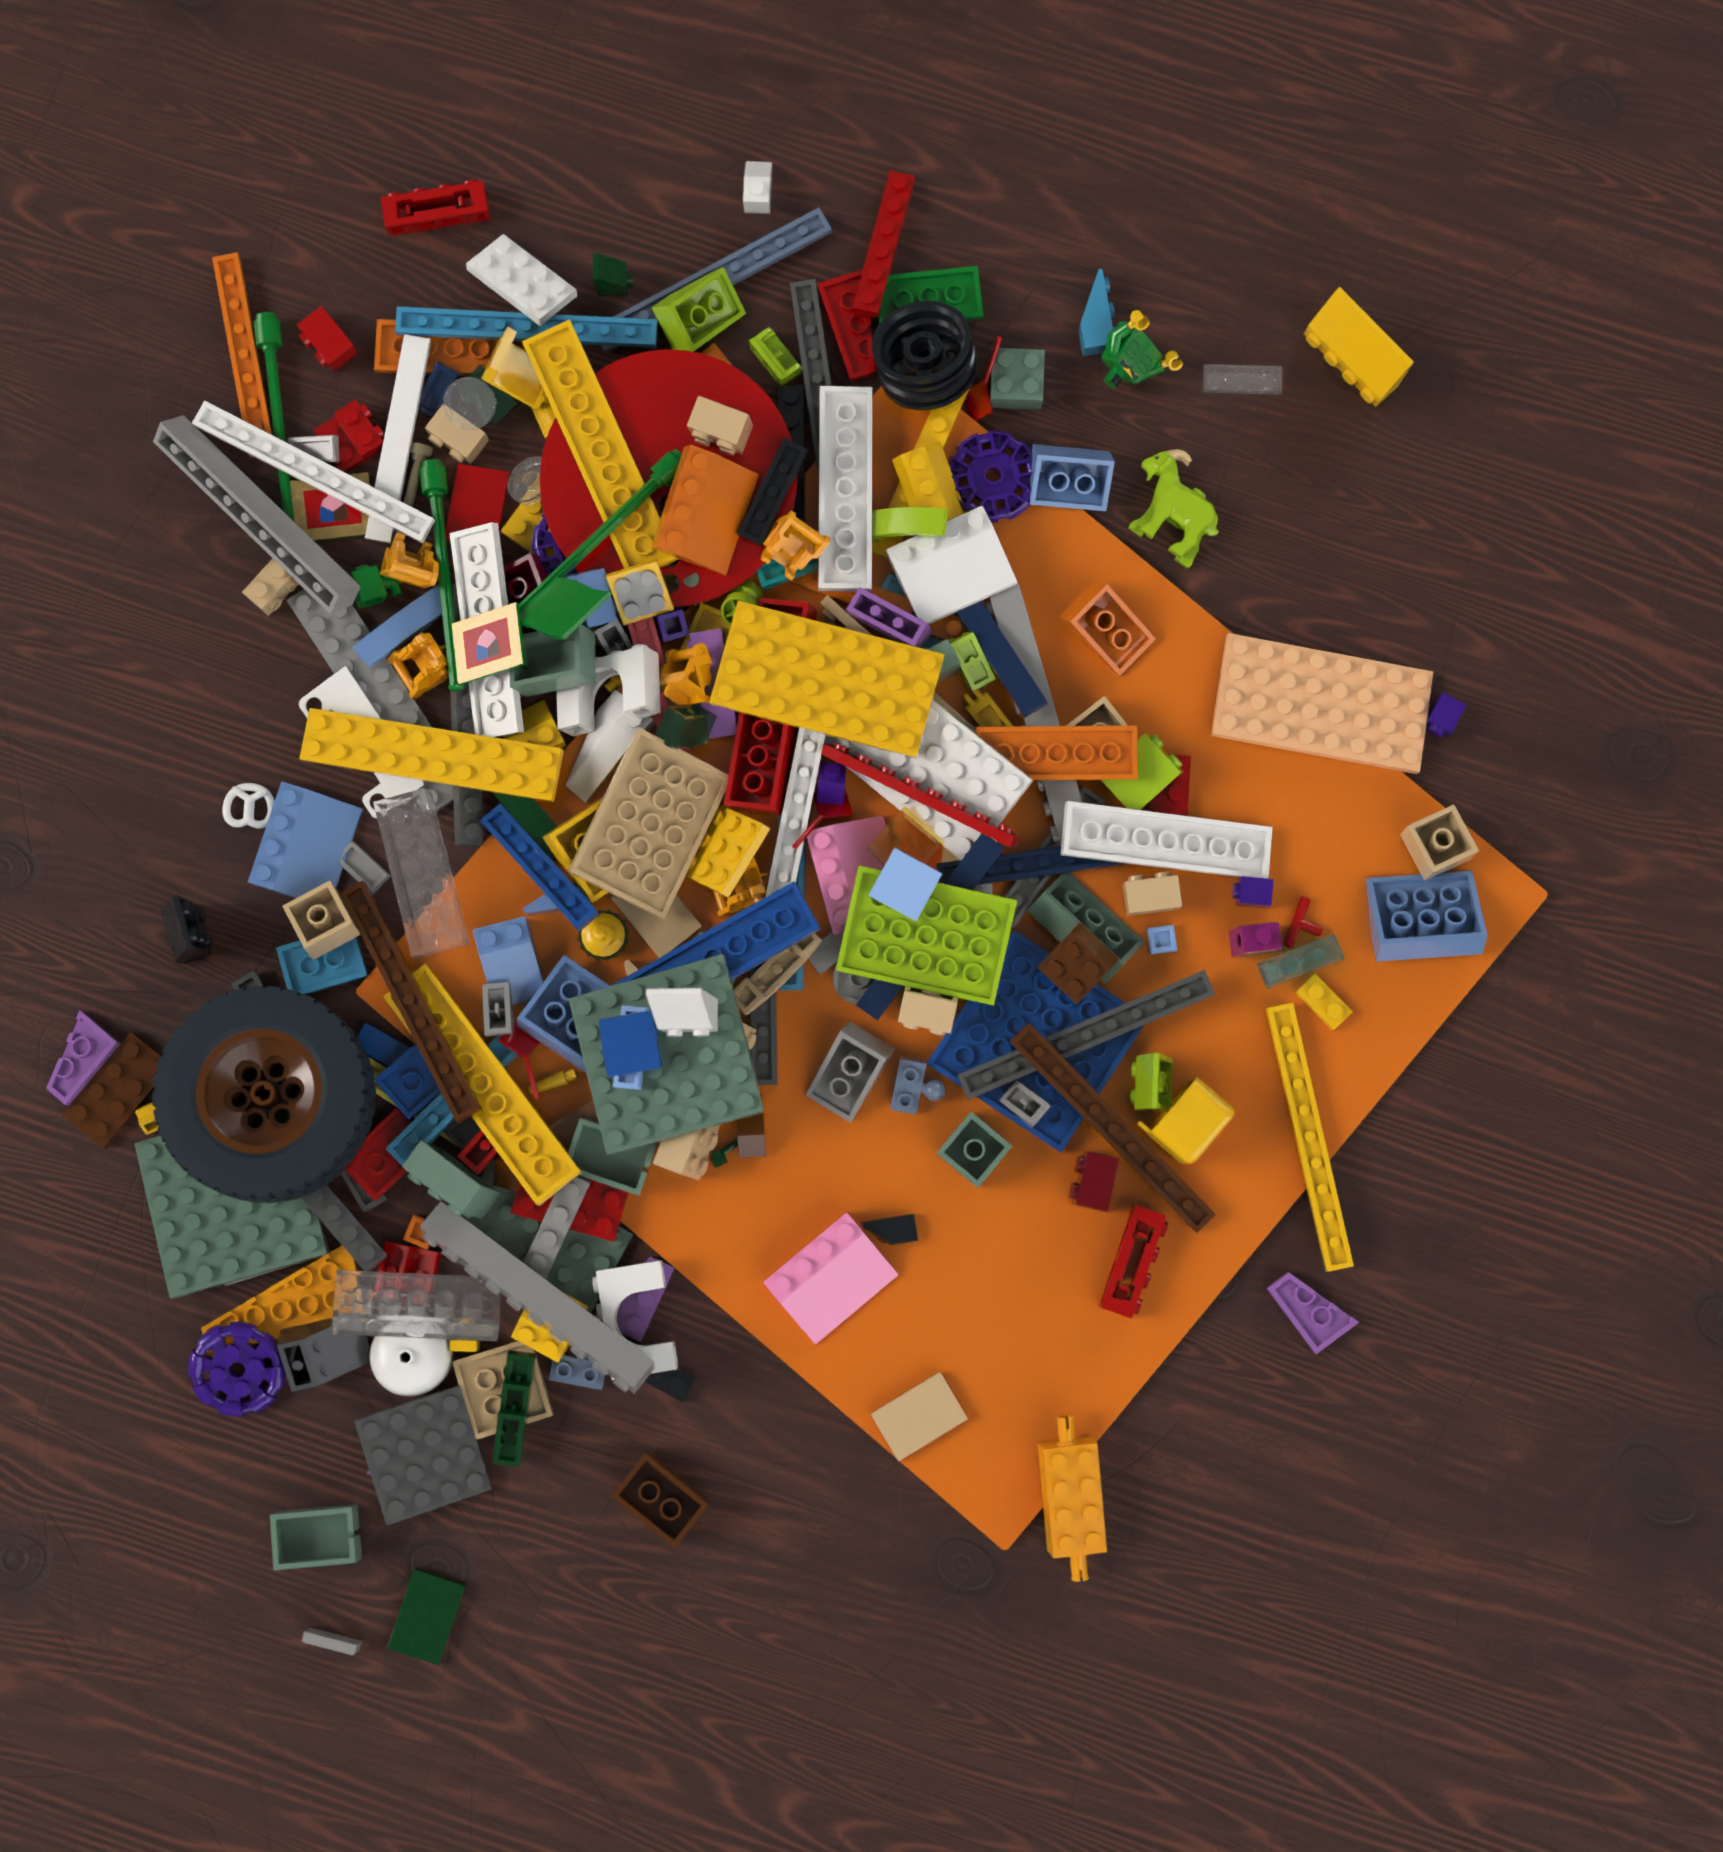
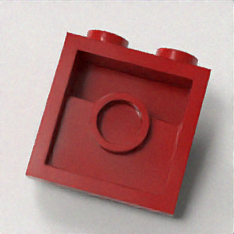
M356 399L336 411L334 418L314 429L317 436L337 435L339 437L340 462H335L339 470L348 473L382 451V440L385 435L378 424L374 427L369 421V418L372 417L370 411L364 403L359 406Z

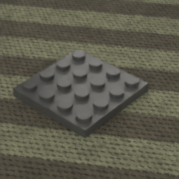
M460 1385L354 1420L386 1526L492 1489Z

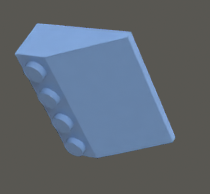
M281 781L248 883L295 899L328 881H331L337 889L344 869L339 862L340 859L344 862L346 861L348 852L342 858L341 856L349 842L354 839L363 809Z
M1472 870L1443 872L1424 881L1421 874L1366 878L1371 939L1376 962L1483 954L1488 935Z
M563 955L518 1016L517 1026L587 1074L569 998L607 988L609 985Z

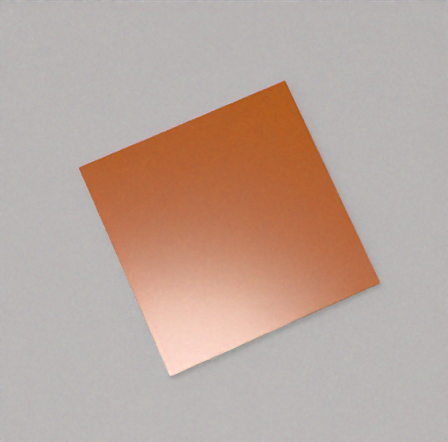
M882 386L872 396V511L889 507L900 482L892 460L901 454L914 450L931 410H912L896 404L888 398ZM960 410L943 449L947 461H949L950 456L955 455L957 452L956 447L966 438L976 433L978 435L988 433L986 429L962 410ZM990 444L981 445L982 451L991 449ZM1007 447L1003 451V453L1009 455L1010 457L1013 454V452ZM966 456L963 462L970 465L973 459ZM815 462L805 473L806 524L819 533V477ZM1018 466L1020 474L1027 472L1025 466ZM989 470L986 473V478L990 482H996L1001 478L1000 473L996 470ZM967 478L959 480L961 487L968 485ZM1017 486L1015 494L1021 496L1024 491ZM974 496V498L971 501L978 507L982 503V501H979L976 498V496ZM1004 501L995 503L996 510L1005 508ZM1030 505L1019 516L1009 521L1008 518L998 520L999 523H992L1020 586L1060 726L1068 725L1105 696L1127 725H1137V740L1145 733H1148L1150 736L1155 734L1164 743L1162 749L1167 754L1191 756L1188 816L1273 827L1268 879H1273L1272 905L1268 909L1236 906V899L1232 898L1233 883H1238L1240 877L1135 864L1071 873L1144 941L1139 949L1106 984L1100 980L1097 985L1123 1002L1128 1003L1205 970L1215 992L1214 996L1145 1024L1099 1095L1216 1215L1196 1233L1084 1118L1060 1153L977 1097L967 1100L962 1087L927 1064L923 1083H928L931 1080L941 1081L945 1086L944 1097L939 1101H931L925 1094L921 1093L917 1114L890 1110L900 1056L928 1062L945 1034H933L929 1032L928 1028L923 1027L918 1029L906 1028L903 1026V1023L898 1022L905 986L901 988L877 1021L861 1008L846 1002L838 995L833 984V972L836 964L819 975L807 959L804 963V991L777 990L778 1085H759L765 1110L766 1156L739 1158V1148L736 1146L732 1151L725 1154L728 1163L714 1168L710 1159L711 1155L726 1147L737 1138V1121L724 1123L719 1127L717 1144L708 1156V1168L705 1174L700 1177V1180H696L653 1164L661 1143L660 1141L650 1167H644L649 1169L641 1194L638 1196L628 1193L621 1222L895 1458L896 1456L872 1418L871 1413L936 1373L941 1372L968 1419L900 1460V1462L1003 1550L1010 1548L1043 1508L1038 1443L1059 1440L1057 1416L1063 1415V1418H1065V1415H1074L1075 1439L1091 1437L1097 1442L1306 1190V1183L1266 1008L1288 1003L1294 1004L1330 1160L1548 896L1545 889L1466 825L1479 852L1471 860L1445 872L1472 870L1488 935L1483 954L1376 962L1371 939L1366 878L1421 874L1400 834L1408 825L1443 810L1445 807L1401 771L1211 736L1225 639L1228 633H1233L1083 509ZM917 535L905 536L903 542ZM872 554V584L881 587L888 574L895 575L889 560ZM756 573L747 580L760 587L763 598L809 602L818 610L816 621L822 622L827 617L822 612L825 607L820 603L825 596L788 582L763 590ZM1095 579L1107 583L1156 638L1120 676L1090 650L1059 618ZM729 592L709 600L705 604L721 611V606ZM989 597L981 600L985 608V601H989ZM833 600L847 612L848 605ZM690 605L684 612L688 631L698 611L694 605ZM838 619L834 622L838 627L843 628L845 626ZM857 621L872 636L895 641ZM686 636L666 642L661 641L664 655L671 649L679 651ZM689 659L683 660L685 668ZM991 667L996 680L979 688V692L981 694L987 692L1014 727L1025 725L1023 716H1017L1013 699ZM960 673L938 683L935 693L976 729L978 726L965 710L968 704L962 696L967 693L973 701L976 698L971 690L967 689ZM621 685L616 691H618L622 695L623 686ZM696 704L689 707H679L691 749L686 752L729 775L735 735L706 739V734H701L699 719L703 718L702 708H697ZM655 725L649 733L659 738ZM588 733L577 735L564 750L554 802L534 799L557 826H560L604 797L616 772L615 770L587 803L566 787V783ZM821 754L820 762L838 763ZM846 767L845 788L853 815L822 819L814 829L883 816L892 850L897 848L936 869V864L941 863L943 845L937 840L931 839L926 831ZM818 769V774H817V779H816V784H815L814 793L818 791L819 769ZM1036 780L1030 784L1001 822L1014 828L1013 834L1020 837L1016 846L1013 847L997 841L1004 847L999 855L1039 849L1051 832L1050 827L1054 826L1052 816L1047 817L1044 810L1043 801H1047L1045 792H1039ZM1076 780L1079 791L1085 786L1105 800L1104 806L1126 808L1101 780ZM725 791L724 796H723V798H722V800H721V802H720V805H722V806L728 808L727 806L724 805L725 794H726V791ZM814 798L812 799L807 828L818 816ZM1147 805L1144 806L1143 811H1148ZM735 811L770 828L754 855L760 874L768 873V878L762 880L767 892L778 837L779 816ZM492 834L397 942L412 973L424 964H427L487 1045L497 1035H484L482 984L488 983L478 954L473 929L525 916L529 919L544 981L563 955L609 986L627 977L624 962L627 959L639 970L659 958L611 899L612 894L605 895L593 903L590 902L599 914L613 915L620 920L624 927L625 938L623 945L610 956L601 957L589 952L582 943V930L579 932L561 911L528 916L522 908L545 893ZM806 841L805 900L821 930L815 933L823 939L832 933L809 844ZM554 860V864L563 872V874L572 882V884L575 887H577V884L573 881V879L562 867V865L558 862V860ZM1160 872H1171V876L1178 875L1182 908L1173 911L1126 916L1122 885L1124 882L1129 881L1128 877L1144 875L1145 879L1155 878V874ZM1062 874L1051 876L1031 906ZM685 877L676 895L700 923L702 928L681 945L697 937L699 931L704 933L741 911L718 917L717 911H719L713 890ZM1016 880L993 883L992 894L1005 896ZM735 888L729 897L736 894ZM766 893L761 895L762 899L765 898ZM1304 896L1311 900L1304 920L1323 926L1324 929L1321 936L1300 930L1294 948L1290 949L1284 946V941L1300 898ZM1027 911L1016 927L1010 931V936L1015 930L1049 953L1061 943ZM1279 922L1282 952L1232 957L1229 939L1230 930L1245 925ZM1174 925L1177 952L1150 955L1147 928ZM376 966L357 988V995L410 1041L416 1044L410 1032L383 996L389 992V989ZM749 971L739 976L733 989L746 977L749 978ZM1313 974H1316L1353 1011L1334 1031L1295 994ZM958 998L954 1021L968 1000ZM529 1001L513 1005L515 1020ZM739 1009L742 1022L750 1026V1015H745ZM849 1021L895 1048L851 1123L806 1096L840 1030ZM542 1043L529 1056L535 1082L544 1080V1078L550 1077L562 1070L566 1072L571 1069L576 1070L578 1078L569 1081L568 1085L539 1092V1098L534 1099L533 1094L531 1095L528 1089L530 1081L524 1058L518 1055L505 1068L547 1125L556 1122L593 1101L587 1074ZM1160 1053L1173 1058L1171 1101L1190 1079L1198 1077L1234 1108L1235 1112L1231 1121L1194 1163H1179L1136 1125L1141 1121L1149 1128L1162 1113L1134 1110V1105H1131V1089H1135L1136 1079L1132 1078V1063L1136 1062V1056ZM970 1112L974 1113L1013 1146L978 1188L936 1154ZM570 1145L565 1147V1150L567 1152L569 1151ZM1089 1151L1119 1158L1108 1212L1071 1205L1073 1199L1068 1198L1071 1183L1077 1182L1078 1173L1074 1172L1078 1156L1083 1155V1152ZM1138 1205L1166 1215L1165 1221L1168 1222L1165 1236H1159L1156 1247L1160 1248L1156 1262L1150 1263L1148 1273H1151V1278L1147 1288H1142L1139 1298L1143 1299L1140 1311L1138 1315L1133 1314L1131 1319L1100 1308L1099 1304L1132 1206ZM848 1213L897 1272L898 1276L815 1344L763 1282L844 1214ZM914 1214L918 1241L895 1245L882 1243L869 1230L861 1227L860 1222ZM1137 1221L1132 1238H1135V1242L1122 1281H1117L1112 1297L1116 1295L1118 1284L1130 1287L1125 1300L1129 1299L1133 1287L1130 1283L1143 1244L1148 1242L1152 1230L1149 1227L1146 1239L1135 1236L1140 1224L1139 1221Z

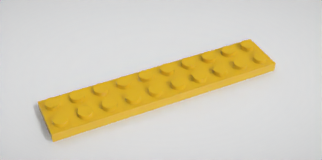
M569 319L522 341L601 518L603 522H606L645 483ZM651 496L609 534L624 568L654 559L658 560L661 568L678 560V558L651 549L661 519Z
M309 708L299 759L306 762L554 802L564 750L544 745Z
M424 964L413 975L483 1109L471 1117L536 1205L540 1206L582 1173V1171L430 967ZM389 991L383 996L410 1032Z

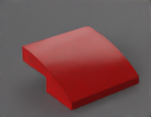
M385 1241L383 1251L388 1257L380 1263L373 1294L430 1306L442 1256L441 1252Z

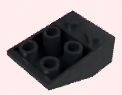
M178 895L171 897L160 912L174 961L183 964L212 955L210 947H213V941L210 933L205 932L203 922H206V917L202 907H198V904Z
M360 1311L280 1330L277 1348L292 1392L320 1386L370 1363L371 1346Z

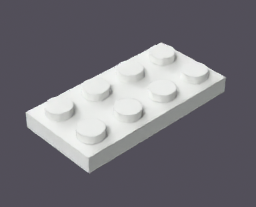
M504 234L466 263L467 271L539 326L577 297V290Z

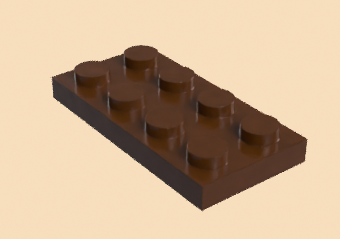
M130 1032L64 1111L62 1116L98 1146L105 1149L155 1089L153 1088L154 1074L158 1072L156 1066L159 1057L162 1055L135 1033Z

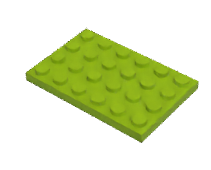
M858 865L836 971L994 1006L1017 899L938 882L917 921H914L870 897L869 894L882 870Z

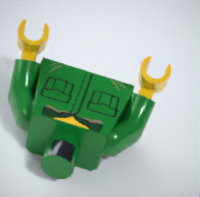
M1139 310L1131 313L1130 321H1120L1117 327L1108 333L1106 348L1101 357L1110 371L1103 381L1113 389H1116L1121 381L1137 384L1164 372L1166 367L1177 371L1183 366L1181 359H1177L1179 355L1175 351H1169L1165 355V360H1161L1163 355L1142 331L1149 326L1150 321Z

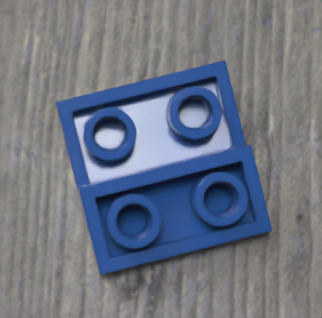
M651 1010L599 1020L607 1077L658 1069L663 1066L657 1041L659 1035Z

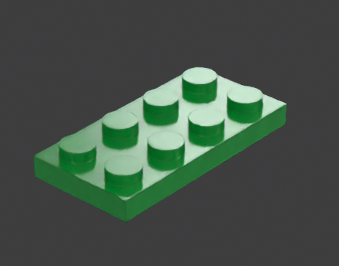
M978 266L890 275L879 313V324L897 308L918 301H937L948 304L961 312L967 321L983 319Z

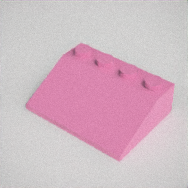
M883 816L829 825L814 829L807 836L833 937L844 935L858 865L883 870L893 851Z
M846 1213L763 1283L810 1339L817 1344L896 1278L898 1274L851 1216Z

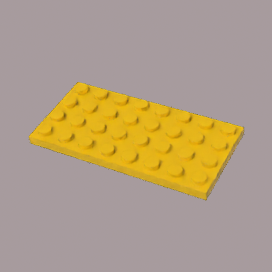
M738 601L709 703L710 705L917 759L945 654Z

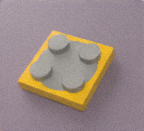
M657 559L606 574V579L623 625L674 610V605Z

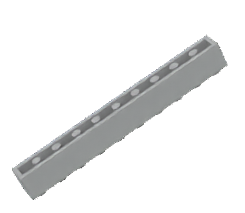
M184 415L160 422L153 442L322 607L332 614L352 606L361 586Z
M1016 584L990 596L989 601H985L986 609L991 616H994L997 626L1048 703V705L1024 718L1014 702L1017 716H1023L1025 722L1023 726H1060L1019 584ZM1036 780L1039 792L1044 791L1047 801H1043L1046 816H1052L1054 826L1050 827L1053 841H1059L1061 846L1065 802L1082 803L1076 780Z
M442 1201L420 1225L423 1233L422 1238L429 1245L441 1247L445 1250L443 1254L453 1263L459 1261L466 1266L464 1270L475 1279L480 1277L486 1281L485 1286L496 1295L499 1293L503 1294L508 1298L506 1302L517 1311L523 1309L529 1314L527 1317L532 1323L538 1327L544 1325L550 1330L549 1334L559 1343L565 1341L572 1346L570 1350L580 1359L586 1357L593 1362L592 1367L603 1376L607 1373L615 1379L613 1383L622 1391L627 1392V1390H630L635 1394L655 1369L654 1361L462 1216H458L449 1210Z

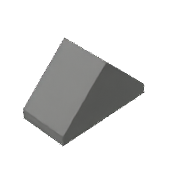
M618 619L594 630L599 648L604 656L610 655L612 651H624L632 648V644Z
M510 983L482 984L484 1035L512 1034L515 1015Z
M1017 1080L999 1100L1030 1128L1034 1127L1050 1108L1046 1101Z

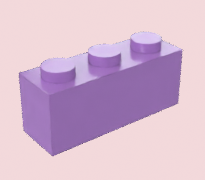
M861 587L858 588L846 609L852 618L899 643L923 649L932 633L928 623Z

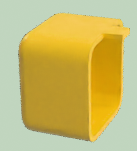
M1194 1077L1187 1082L1171 1101V1109L1168 1112H1162L1149 1128L1141 1121L1136 1125L1179 1163L1191 1164L1199 1159L1231 1121L1235 1111L1227 1101L1201 1079Z

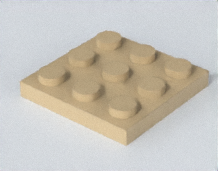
M519 1341L452 1361L476 1440L496 1434L508 1351L536 1353L534 1349ZM537 1355L535 1357L527 1424L554 1415Z

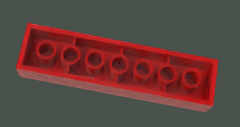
M759 598L757 605L815 621L818 612L809 602ZM739 712L724 800L725 806L733 811L782 817L798 727Z

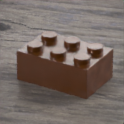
M649 1450L645 1452L611 1495L614 1500L673 1548L679 1544L711 1502Z

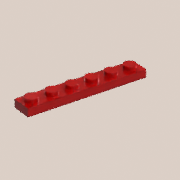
M894 171L889 172L853 305L854 313L879 317L915 182V176Z

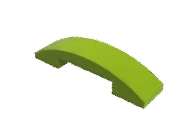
M898 507L872 511V542L881 541L883 537L918 535L928 538L945 536L948 510L929 507Z

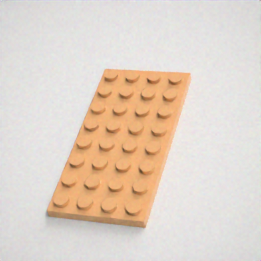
M1228 633L1224 645L1211 736L1418 774L1421 767L1433 671Z

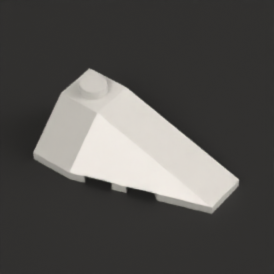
M616 690L598 709L594 718L595 731L588 732L566 783V787L585 803L589 801L618 768L636 729L640 727L649 732L655 726L654 720L650 716L638 719L624 712L623 695Z

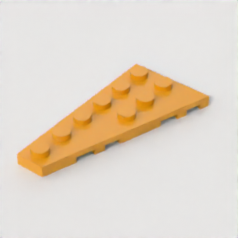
M340 1246L328 1255L320 1257V1259L286 1277L259 1295L247 1300L232 1311L201 1328L202 1334L218 1325L223 1327L230 1325V1322H246L257 1325V1329L264 1333L269 1332L275 1339H278L281 1329L359 1311L362 1320H367L356 1261L343 1246ZM232 1336L225 1337L227 1344L235 1342ZM252 1338L248 1341L251 1344L259 1343ZM207 1350L206 1354L215 1353L213 1350Z

